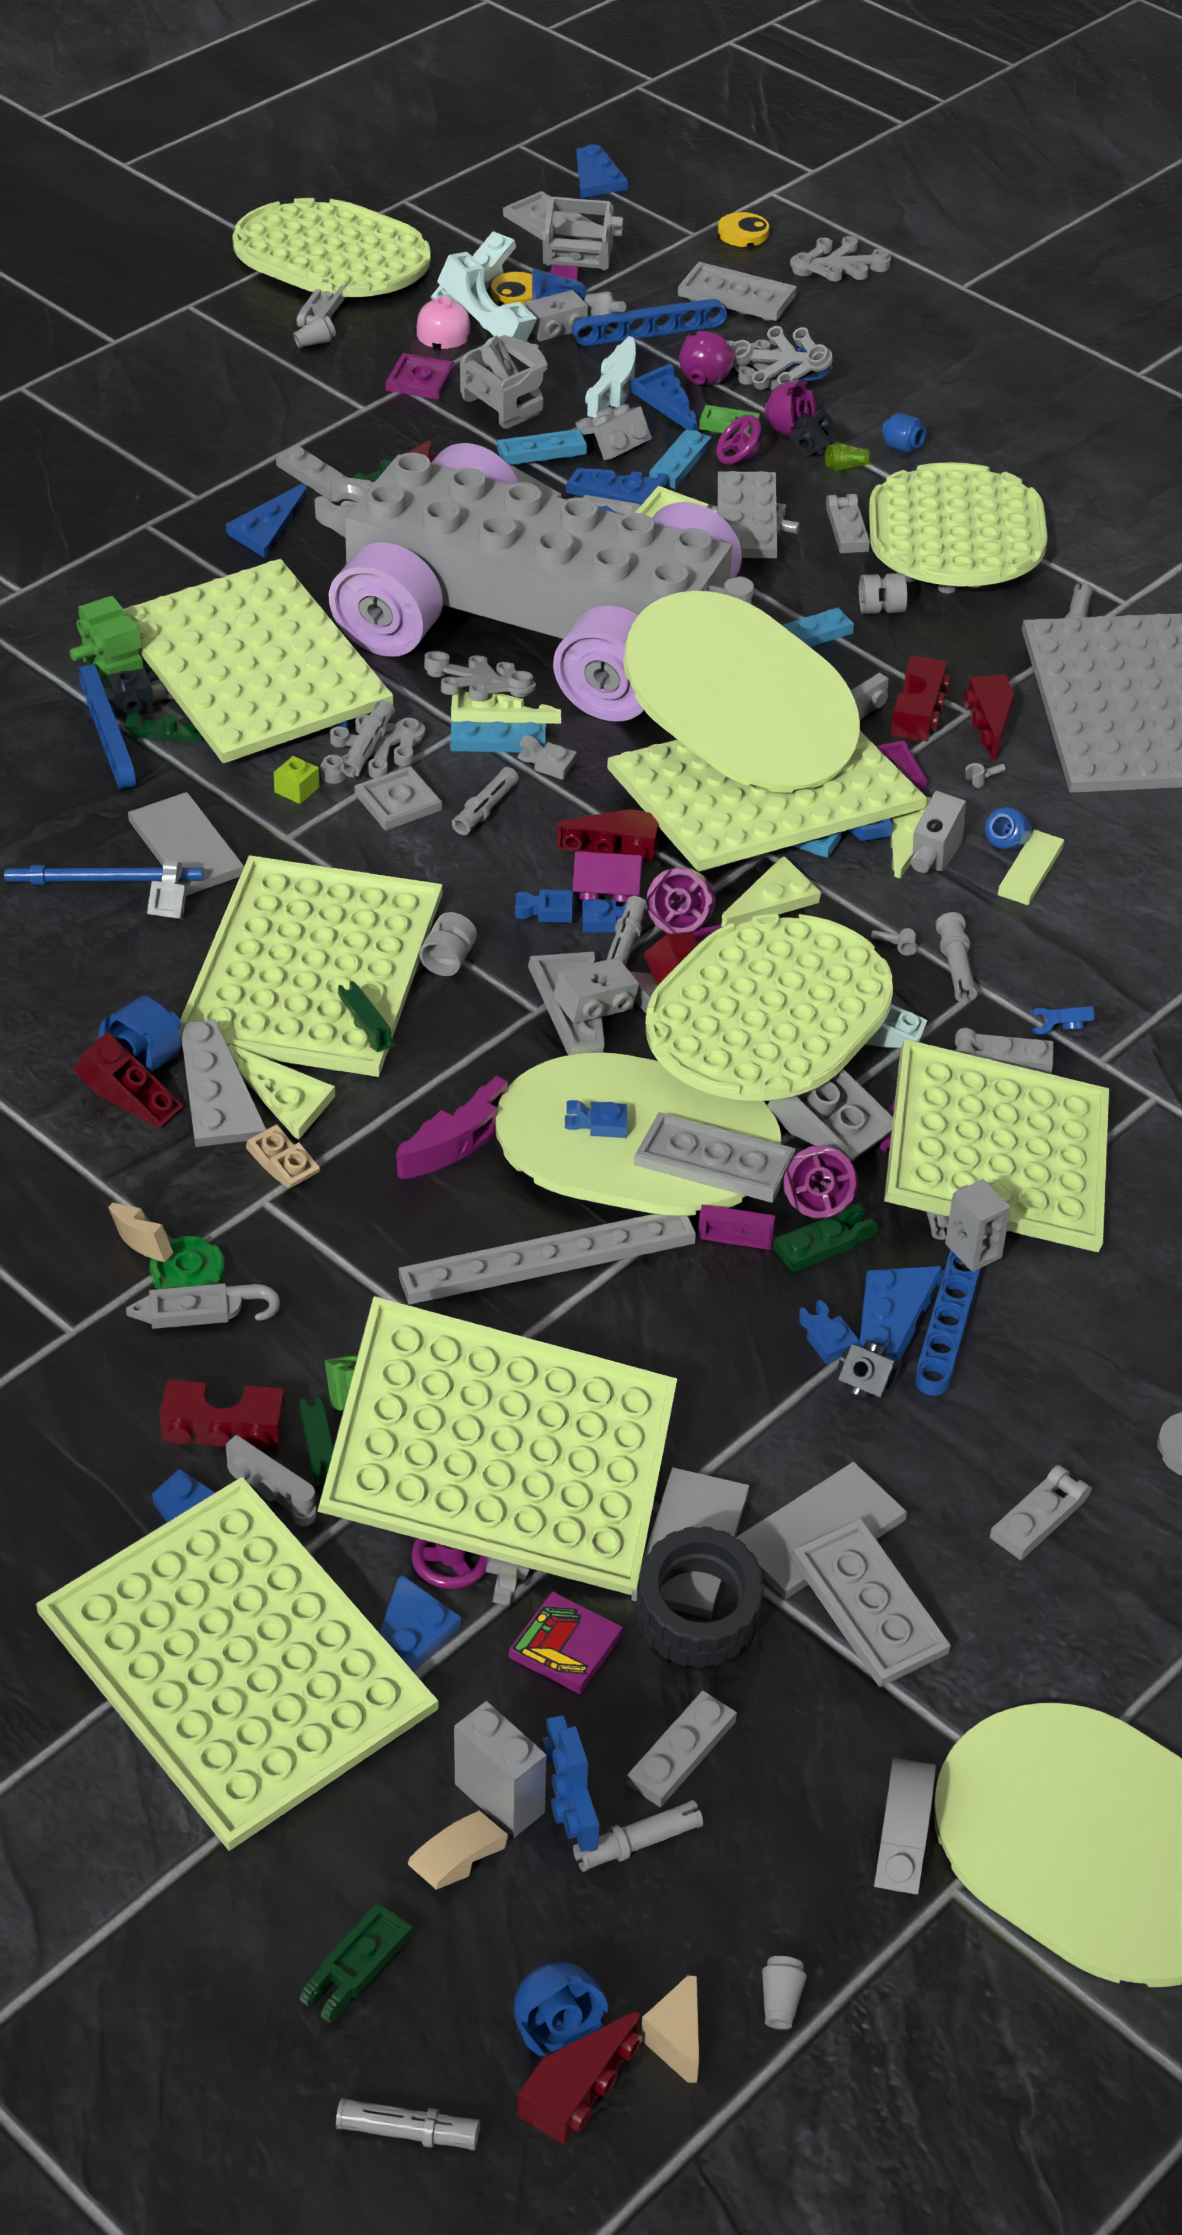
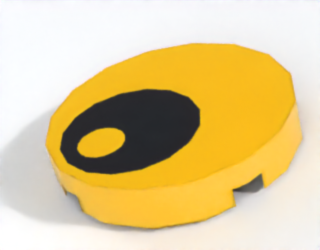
M736 212L727 214L718 222V234H720V238L725 243L732 246L747 247V243L753 242L754 246H757L767 240L769 236V223L757 214Z
M509 272L495 277L491 282V296L493 300L497 303L500 300L504 302V305L521 302L525 306V302L532 301V274Z

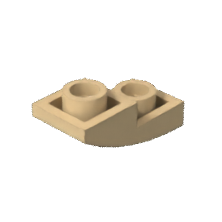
M277 1124L247 1140L246 1148L266 1171L288 1188L320 1172V1167L300 1143L293 1145Z
M112 1203L108 1207L120 1236L132 1249L144 1256L166 1262L173 1254L162 1224L146 1221L141 1208Z
M479 1810L453 1823L431 1838L409 1858L408 1865L437 1890L468 1877L473 1861L505 1849L508 1834Z

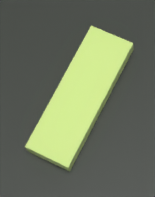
M1034 830L1029 841L1024 845L1000 884L998 895L1029 905L1062 851L1065 839Z

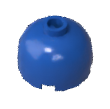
M557 1961L546 1963L534 1969L522 1980L516 1991L513 2014L526 2046L537 2055L546 2056L544 2051L552 2052L561 2049L601 2029L603 2025L600 2020L604 2010L606 2013L608 2012V2004L601 1988L591 1974L573 1963Z

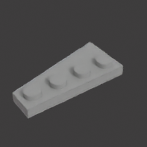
M594 952L530 956L528 968L568 1055L603 1053L605 1044L602 1018L598 1017L573 1023L553 997L559 971L594 963Z
M216 1020L181 1023L180 1031L195 1147L243 1142L265 1131L266 1128Z

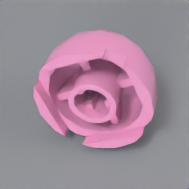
M438 297L422 307L417 320V337L420 342L430 347H433V343L441 344V349L458 347L467 342L468 335H470V319L463 305L448 297Z

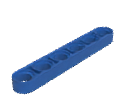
M707 299L584 317L574 323L572 333L580 345L589 346L623 341L628 336L637 339L717 327L725 321L727 312L719 300ZM711 309H720L717 316L713 318L707 317ZM694 312V317L690 321H682L684 314ZM664 315L669 316L668 321L664 325H656L658 318ZM635 320H643L641 327L631 329V324ZM609 324H618L615 331L611 333L605 332V328ZM584 327L592 328L589 335L585 337L579 336V332Z
M95 664L78 667L81 688L118 788L135 787L136 779L133 765Z
M951 1249L917 1365L915 1378L917 1388L922 1393L933 1396L943 1394L950 1385L981 1268L973 1272L960 1271L955 1268L954 1265L962 1261ZM959 1289L966 1296L953 1298L947 1294V1291ZM951 1316L958 1320L959 1323L952 1326L945 1325L940 1322L939 1318ZM941 1343L950 1347L951 1351L938 1353L931 1346ZM935 1371L940 1373L943 1379L940 1381H930L923 1374Z

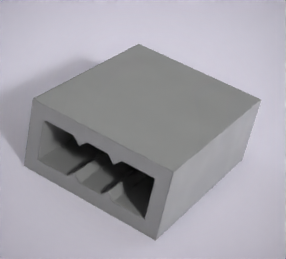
M485 1701L454 1726L455 1785L511 1837L515 1838L545 1813L546 1754L491 1704Z

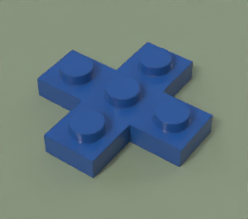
M563 1715L549 1718L546 1721V1737L540 1738L541 1750L546 1754V1764L552 1763L555 1774H552V1784L556 1797L551 1798L554 1819L557 1824H564L568 1839L577 1838L581 1852L598 1849L599 1822L587 1789L588 1761L576 1726L567 1728Z

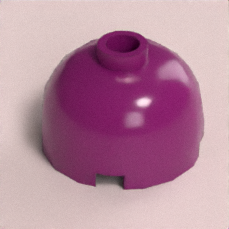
M698 331L694 336H691L690 333L680 349V369L690 381L697 385H716L729 374L735 362V351L732 348L730 352L729 348L725 346L727 341L714 333Z
M791 380L781 383L773 389L768 402L765 404L766 418L773 429L783 436H788L796 427L794 422L805 413H808L809 416L816 413L814 394L812 390H806L804 385L808 383L804 380Z
M674 868L663 871L652 881L647 891L650 918L658 928L669 934L697 931L709 922L715 909L716 898L712 885L704 875L693 869Z
M826 1145L810 1146L798 1152L793 1158L784 1175V1190L790 1204L803 1215L814 1219H830L845 1212L854 1202L858 1191V1175L852 1161L841 1151Z

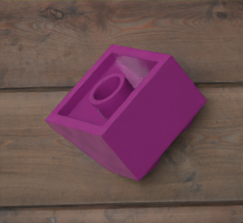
M575 851L573 893L580 894L579 900H599L600 895L613 896V900H616L618 903H626L627 899L631 896L640 897L643 867L642 856Z

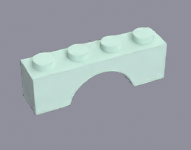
M468 252L449 255L437 281L445 289L446 293L463 305L466 312L475 317L480 322V325L493 336L497 335L500 337L506 335L527 341L537 318L521 302L501 306L496 305L490 299L484 285V267Z

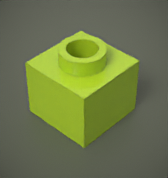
M292 756L273 772L275 793L299 804L320 787L319 767L295 756Z

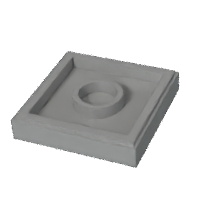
M411 766L354 786L356 797L385 831L442 810V801Z

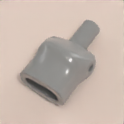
M609 291L587 294L584 300L588 305V317L624 312L626 310V303L624 301H614V297Z

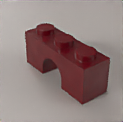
M910 656L905 672L903 692H899L893 711L892 736L928 742L931 730H937L940 712H942L945 693H948L951 675L946 674V661Z
M167 1380L159 1416L162 1441L174 1442L176 1444L191 1443L224 1447L235 1435H238L258 1450H279L286 1414L284 1388L245 1386L243 1397L238 1404L230 1408L220 1409L208 1404L206 1383Z

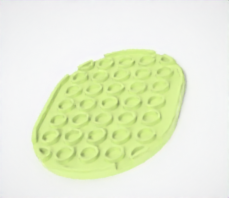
M314 198L294 199V203L280 205L278 201L261 206L241 218L235 225L236 229L234 234H232L234 252L249 267L307 291L314 292L316 289H321V293L329 291L332 293V296H334L340 286L347 283L348 285L342 291V297L374 296L402 289L420 279L428 270L431 260L429 243L422 239V234L415 228L359 205L330 199V203L315 202ZM323 279H326V280H328V283H326V282H321V281H322Z
M969 463L924 464L917 466L915 471L906 472L901 470L888 476L887 481L882 485L878 484L870 496L869 525L870 543L873 552L888 567L917 580L949 586L996 584L1017 578L1029 572L1040 563L1046 552L1047 528L1043 501L1033 487L1027 488L1022 484V479L1008 472H1003L1000 475L990 472L988 466Z
M686 591L670 594L651 603L637 616L625 640L623 665L626 679L630 681L635 691L634 697L655 722L720 773L746 786L753 784L765 787L769 792L792 793L796 789L808 787L813 789L823 785L838 775L848 763L856 748L860 732L859 713L849 687L828 661L762 610L729 595L708 591Z
M778 914L754 916L752 921L736 926L731 923L707 936L657 986L647 1005L646 1036L648 1044L656 1059L669 1073L683 1083L708 1094L744 1101L777 1100L803 1094L823 1085L836 1076L884 1023L892 1005V973L887 961L879 956L871 942L841 924L799 914V918H779Z
M581 1053L541 1063L515 1079L509 1085L508 1092L502 1095L497 1107L496 1137L504 1150V1156L517 1171H524L533 1177L535 1184L561 1195L653 1214L674 1216L696 1215V1211L701 1210L702 1204L729 1208L741 1203L742 1198L746 1196L634 1165L635 1154L659 1112L781 1144L778 1122L764 1101L734 1100L708 1094L674 1077L659 1061L616 1053ZM578 1100L584 1103L587 1108H590L591 1102L627 1104L626 1138L590 1136V1129H566L565 1115H576L566 1114V1101Z
M1036 1703L1010 1708L986 1718L967 1731L951 1749L942 1765L934 1800V1822L939 1844L943 1846L952 1864L953 1872L963 1885L993 1911L1066 1961L1092 1975L1119 1983L1120 1980L1145 1983L1149 1987L1182 1985V1758L1120 1719L1091 1708L1072 1704Z

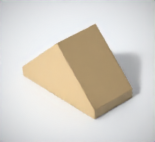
M687 1976L642 2017L641 2031L642 2041L689 2083H697L699 2065L696 1976Z

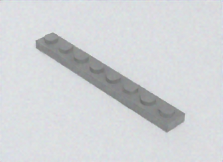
M651 1214L400 1267L399 1279L407 1302L410 1305L695 1244V1231L687 1215Z

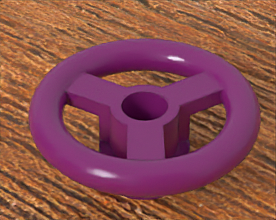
M743 415L734 420L724 430L716 448L717 458L722 464H736L742 459L751 458L759 448L758 439L761 432V424L757 417ZM752 424V434L750 435L747 431ZM740 427L739 431L732 437V439L728 440L730 436L733 434V432ZM731 448L737 452L732 456L725 455V452Z
M419 1538L414 1542L411 1553L413 1566L422 1579L434 1586L446 1589L462 1588L477 1582L486 1574V1556L480 1555L478 1564L474 1569L470 1570L464 1561V1554L467 1551L437 1543L436 1548L426 1547L430 1541ZM425 1561H441L447 1566H452L457 1576L439 1575L433 1572L426 1565Z

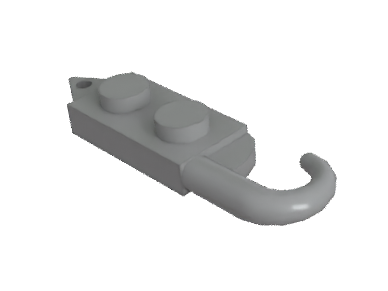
M225 1284L169 1288L149 1290L150 1295L126 1307V1313L129 1317L152 1324V1329L228 1322V1319L234 1318L239 1313L242 1307V1300L264 1299L269 1302V1307L264 1312L255 1315V1319L261 1321L269 1319L279 1310L280 1299L272 1288L261 1284L227 1287Z

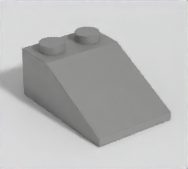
M844 1069L832 1079L813 1090L788 1098L770 1100L767 1106L771 1109L776 1120L791 1134L815 1146L826 1145L839 1150L851 1161L857 1159L892 1133L893 1117Z

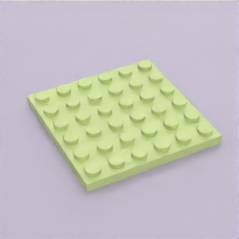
M904 1039L900 1049L884 1201L949 1217L953 1193L962 1186H969L984 1179L1011 1207L1007 1231L1099 1252L1103 1244L1109 1088Z

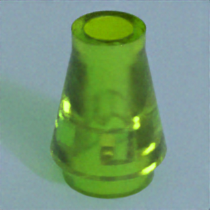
M835 442L833 445H828L825 453V462L827 467L833 468L834 471L856 466H866L869 463V450Z

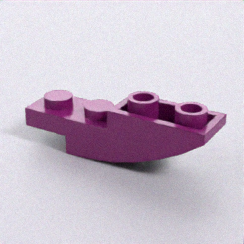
M495 1076L486 1086H481L470 1101L464 1106L458 1107L453 1116L441 1110L431 1120L425 1121L420 1130L411 1139L404 1141L399 1146L396 1153L397 1176L401 1179H408L439 1170L466 1157L496 1135L497 1107L502 1095L508 1092V1082Z

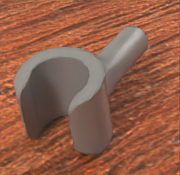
M972 763L966 767L965 776L967 780L972 779L974 787L980 788L984 785L985 778L1004 772L1005 766L1000 764L984 769L983 765Z
M903 929L900 934L872 931V939L898 944L897 949L903 955L915 954L917 947L915 942L916 934L912 929Z

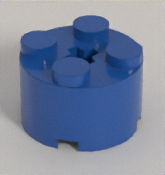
M142 995L102 1021L99 1036L101 1038L105 1033L109 1032L133 1057L152 1073L179 1054L181 1040L178 1030L181 1028V1022L174 1012H167L164 1007L149 996Z

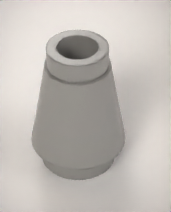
M319 316L294 332L293 336L297 346L302 348L331 342V338L336 336V332L328 316L323 318Z
M773 1956L768 1959L767 1966L762 1969L765 2024L769 2027L776 2029H789L792 2027V2021L807 1975L803 1972V1963L798 1959L787 1956Z

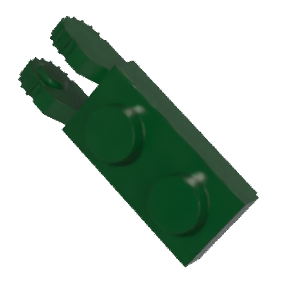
M857 1203L856 1205L849 1206L845 1212L833 1218L822 1219L773 1240V1249L791 1272L794 1273L855 1248V1245L866 1241V1239L869 1240V1238L876 1235L879 1228L873 1219L869 1218L868 1220L861 1221L866 1217L865 1214L867 1213L864 1207Z
M376 1903L321 1962L320 1969L304 1986L300 1994V2001L307 2006L313 2005L326 1992L332 1981L339 1988L327 2000L321 2015L328 2022L335 2021L348 2007L352 1997L356 1998L413 1936V1926L381 1903Z

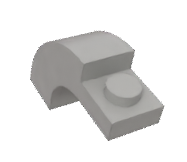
M894 1757L892 1759L874 1887L918 1895L932 1803L935 1764Z

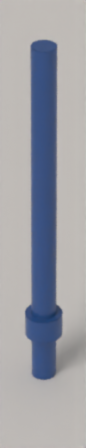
M31 865L30 868H9L4 871L5 882H31V885H46L47 882L162 881L163 868H47L46 865ZM203 867L182 868L179 881L204 880Z

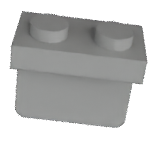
M628 404L614 409L607 407L596 412L597 417L581 419L575 422L576 427L571 429H579L582 435L595 433L604 460L614 458L652 439L641 406L629 408Z

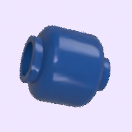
M895 413L889 420L885 421L882 434L887 447L904 453H911L920 448L924 443L926 430L919 418L904 413Z
M1002 807L993 811L987 818L985 833L989 842L995 847L1006 851H1015L1021 849L1029 841L1032 827L1027 815L1015 808Z

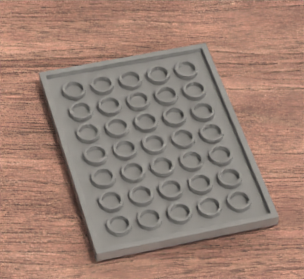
M1182 613L1023 620V636L1069 792L1182 787Z

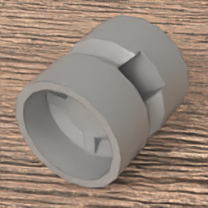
M903 573L886 574L884 579H881L878 574L861 575L859 580V605L861 613L879 614L882 609H885L887 613H904L907 606L905 575ZM879 588H882V600H879Z
M448 912L440 915L419 950V958L422 964L429 971L437 975L452 976L457 973L477 939V930L474 924L468 918L458 913Z

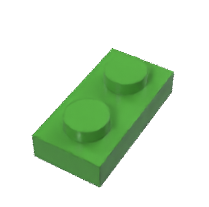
M705 405L700 418L699 429L707 430L711 433H723L729 424L743 415H753L760 421V413ZM752 424L747 431L750 435L752 434ZM740 427L736 429L732 435H735L739 431Z

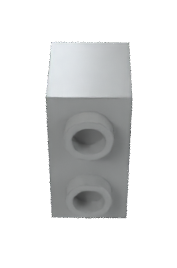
M573 290L525 302V307L537 318L531 333L539 342L572 333L574 323L578 319L588 317V305Z
M618 957L559 971L553 997L573 1023L633 1009L639 983Z
M984 1179L969 1186H962L953 1193L945 1242L972 1272L1002 1258L1011 1208Z

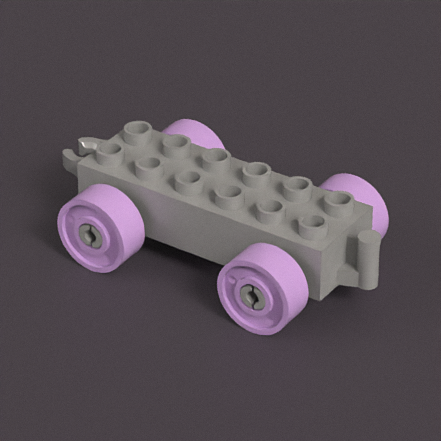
M459 443L451 445L442 450L432 463L423 454H398L375 482L348 477L331 480V500L336 503L351 501L355 502V505L337 506L332 504L327 497L319 496L315 498L316 519L322 525L333 529L346 538L347 564L335 577L330 586L329 605L336 623L354 643L369 652L382 656L406 654L418 645L436 622L443 605L562 638L563 640L557 647L553 660L556 680L563 693L574 705L587 714L602 720L626 721L644 711L634 697L635 691L630 681L626 679L623 658L625 640L637 616L647 606L670 594L686 591L716 592L751 604L754 593V584L751 580L745 577H736L742 562V551L737 535L726 520L713 510L696 503L677 502L661 508L651 518L642 513L621 515L599 509L593 501L586 498L566 500L541 493V490L536 485L525 482L519 483L513 470L501 457L489 449L475 444Z

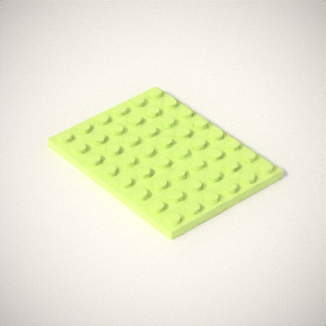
M281 559L269 561L250 569L241 570L238 573L217 578L207 583L189 587L182 591L123 609L124 616L129 615L140 629L141 648L138 649L140 654L222 763L345 722L360 715L371 713L377 701L386 700L393 705L392 693Z
M861 731L859 732L858 742L852 756L838 775L816 788L796 789L792 793L769 792L765 787L753 784L746 786L732 780L709 765L678 739L609 757L607 765L608 770L644 811L652 813L659 822V828L698 872L921 810L926 807L927 799Z
M249 855L180 1022L216 1020L227 1046L229 1044L268 1060L379 1077L388 1049L376 1052L370 1048L368 1035L363 1029L357 1028L354 1025L353 1015L338 995V986L343 985L346 990H349L350 982L354 981L390 1026L391 1037L393 1038L420 960L419 950L429 935L443 894L442 884ZM179 1029L178 1031H179V1034H180V1040H181V1046H182L181 1031H180V1029Z
M374 1296L317 1512L632 1595V1591L637 1589L677 1378Z
M243 1477L36 1603L38 1614L228 1851L438 1710V1700Z

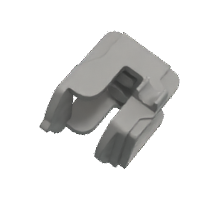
M551 197L548 200L545 216L543 264H546V266L553 264L601 268L602 271H606L609 267L614 236H622L623 218L613 216V204L609 201ZM554 211L605 215L604 225L588 222L585 218H580L578 221L553 224ZM555 236L602 240V242L555 238Z
M503 335L499 339L506 351L530 368L501 380L494 372L491 373L484 368L487 365L482 358L481 348L483 346L467 352L462 360H460V392L465 401L471 402L480 398L498 411L499 425L507 429L539 415L540 411L543 410V396L538 387L542 383L543 372L547 370V362L537 344H530L524 340ZM517 400L520 401L522 404L517 406Z

